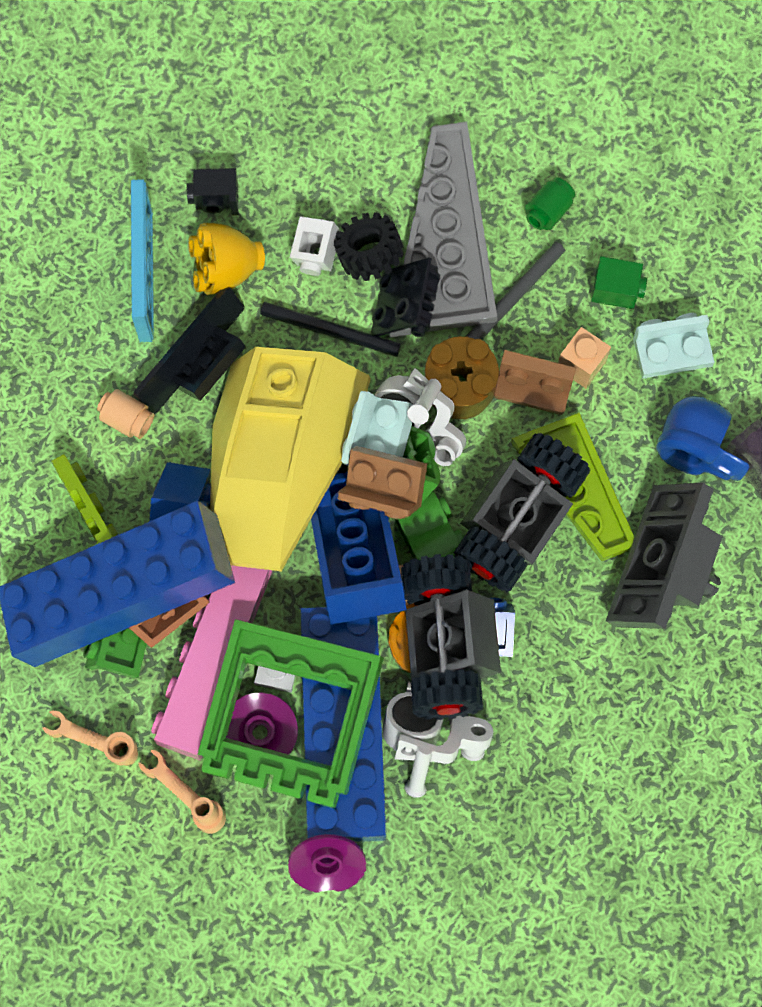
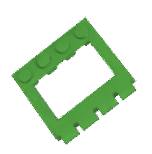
M235 619L198 750V755L205 756L202 772L229 779L234 765H237L234 775L235 781L262 789L266 788L271 774L273 775L271 791L302 799L308 784L310 785L308 801L335 808L340 793L348 795L384 658L375 654ZM247 663L352 690L332 766L226 738Z

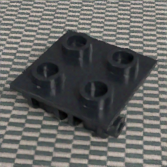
M428 257L391 268L392 272L388 275L384 271L379 283L380 292L377 307L372 316L371 334L381 336L411 328L413 336L424 337L425 332L430 330L432 313L430 312L434 310V304L431 302L436 300L438 283L441 277L438 273V267L431 265L432 258Z

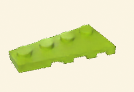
M580 413L511 439V444L521 454L535 433H542L544 436L547 434L553 440L558 439L562 441V445L565 447H571L573 453L581 455L583 457L581 460L588 463L590 473L573 497H565L573 503L566 516L601 561L631 550L635 537Z

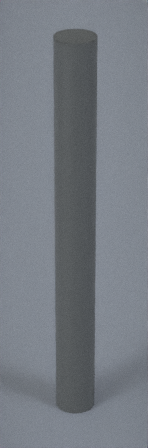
M554 242L497 302V322L476 325L465 337L482 340L562 256L565 248L560 243Z

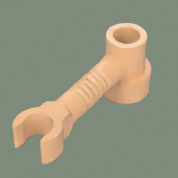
M49 711L50 714L61 720V725L56 730L42 727L49 736L53 738L63 736L85 745L87 744L95 749L97 748L103 751L106 757L116 765L129 766L137 760L138 750L136 742L128 734L115 732L107 737L74 724L59 711ZM128 747L127 753L124 756H119L120 750Z
M151 750L158 759V764L153 769H147L143 764L139 763L142 772L150 778H157L191 809L195 825L202 832L212 834L221 830L226 822V813L220 804L206 797H200L167 767L165 758L158 751ZM210 809L208 814L202 816L205 810Z

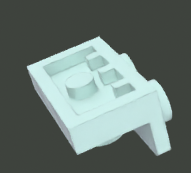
M687 313L673 321L662 322L661 319H652L643 322L637 327L633 341L642 379L713 367L715 362L707 333V327L710 323L708 315L697 316L696 313Z
M361 391L358 402L353 407V419L348 437L342 446V463L349 466L350 451L355 446L403 457L412 422L407 416V410L413 404L378 398L368 391Z

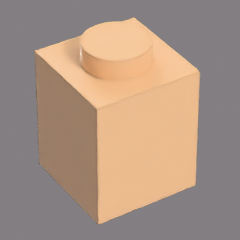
M580 327L560 354L558 363L576 367L573 380L587 388L606 363L611 346L583 327Z

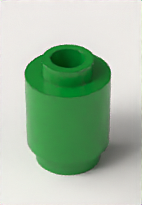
M558 177L552 181L545 182L525 205L526 219L529 224L538 230H552L573 205V199L576 196L573 187L567 181Z

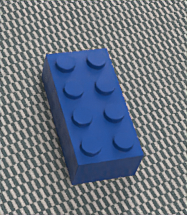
M348 472L335 475L311 518L331 625L406 610L403 583L388 516L384 514V511L372 508L366 510L351 507L349 502L338 500V491L346 486Z

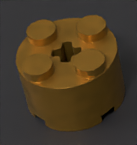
M463 336L452 337L436 344L432 348L426 361L424 377L428 380L437 379L441 384L440 391L453 401L454 412L451 417L452 419H469L479 415L491 403L497 387L499 367L495 355L485 341ZM456 375H463L466 381H460Z

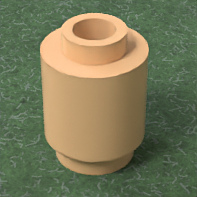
M119 389L114 390L112 393L106 392L97 407V411L100 412L99 420L129 438L133 436L139 439L143 438L151 427L155 416L154 413L148 410L149 407Z

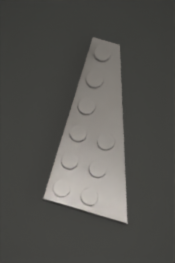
M467 122L432 127L424 163V173L417 197L415 216L413 217L404 264L430 257L432 258L431 265L437 266L438 273L441 275L436 300L431 302L434 304V310L430 312L432 313L430 330L427 332L497 322V311ZM411 328L392 332L390 337L410 335Z

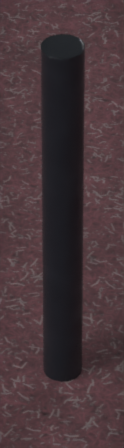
M264 301L260 313L262 316L398 357L402 343L269 302Z

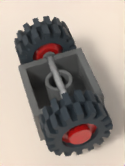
M535 433L517 458L518 461L513 459L499 465L460 524L468 529V532L454 551V557L461 556L463 560L467 559L470 563V573L476 574L480 580L487 581L492 587L496 586L499 590L511 591L526 567L533 565L573 505L565 497H573L590 473L588 463L581 460L583 458L581 455L573 453L571 447H565L562 445V441L558 439L553 440L547 434L544 436L542 433Z
M434 554V557L431 558L426 555L421 556V560L414 558L410 560V563H404L403 567H401L405 600L409 604L415 603L417 605L405 610L413 714L419 718L424 717V719L436 717V720H443L445 717H449V719H456V716L467 717L468 713L476 714L483 709L481 679L501 673L494 600L472 592L470 563L467 559L463 560L461 556L454 558L451 554H447L445 557H441V554Z

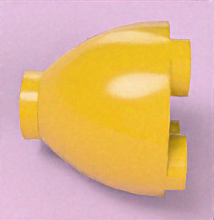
M202 223L197 230V234L189 237V254L191 257H195L197 271H194L193 285L196 292H204L206 295L217 294L226 287L233 289L247 280L255 270H262L264 268L265 252L260 241L253 242L235 228L218 223Z

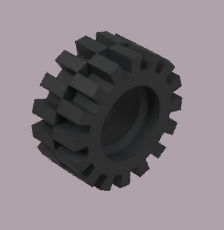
M374 212L373 217L370 218L369 213H363V219L358 220L357 216L351 218L353 224L349 225L345 222L341 226L343 232L337 231L335 235L337 240H334V247L341 265L348 276L351 274L352 278L356 280L361 276L363 281H369L370 275H374L376 280L381 278L380 272L385 271L387 275L391 273L390 265L395 267L399 265L398 257H403L404 252L402 248L404 247L394 222L390 221L388 216L384 215L382 218L380 213ZM379 242L372 249H369L367 251H359L363 246L369 243Z

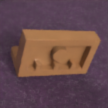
M504 350L494 398L562 415L565 412L576 367Z
M355 446L350 451L347 483L345 487L338 491V500L349 502V505L356 509L366 510L372 508L384 511L386 516L394 519L409 517L421 507L427 463Z

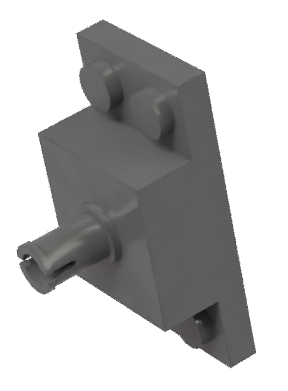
M705 483L653 485L606 622L615 627L666 629L668 620L673 612V606H699L703 596L710 598L718 592L719 588L709 582L711 581L716 585L721 584L720 578L711 574V570L723 536L702 524L709 508L713 488Z

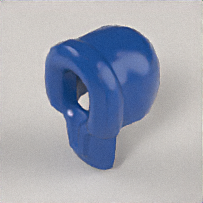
M701 396L686 397L673 405L667 416L662 434L656 444V450L663 461L686 474L697 476L706 472L724 480L731 479L734 481L741 480L750 468L747 462L720 448L732 418V414L717 402Z

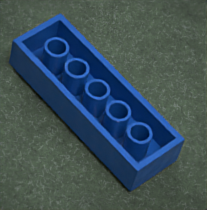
M199 501L193 502L0 586V604L11 655L33 667H37L234 584L235 579L217 514Z
M327 607L301 608V636L379 656L377 616L331 625ZM380 675L348 795L340 793L336 807L331 808L308 801L310 785H306L307 839L318 835H338L354 842L386 841ZM303 678L305 759L332 766L352 690Z

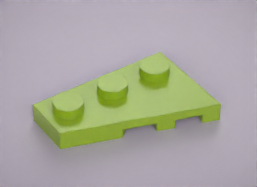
M65 454L52 460L51 462L96 543L99 544L119 535L112 523L106 526L100 514L105 512L95 492L88 495L82 483L88 480L78 462L70 464Z

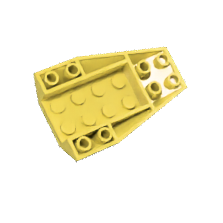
M254 347L231 364L213 423L210 510L218 516L231 566L273 571L283 570L342 464V446L349 434L353 419V407L358 402L360 392L368 391L371 380L368 374L326 352Z

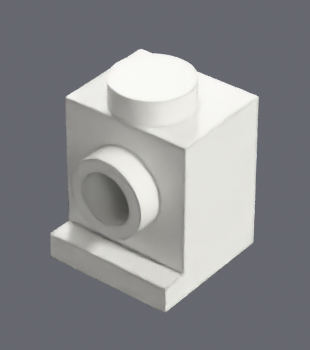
M299 217L290 258L300 267L299 270L302 273L320 276L321 270H332L336 254L334 240H337L335 235L337 231H341L333 221ZM320 248L318 254H313L315 249Z

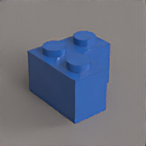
M167 462L151 497L150 521L196 501H199L208 508L210 506L211 469Z

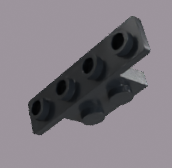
M226 287L213 297L134 390L135 397L140 402L146 404L149 407L148 410L154 413V415L157 414L177 389L201 401L246 348L239 337L227 332L228 328L244 311L243 304L231 288Z

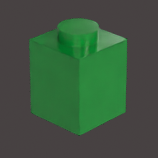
M600 256L591 302L634 309L637 298L644 299L647 286V277L641 276L643 263Z

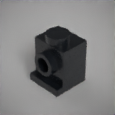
M236 168L193 169V183H187L188 204H195L196 210H203L206 213L214 214L222 212L223 209H231L232 215H239Z

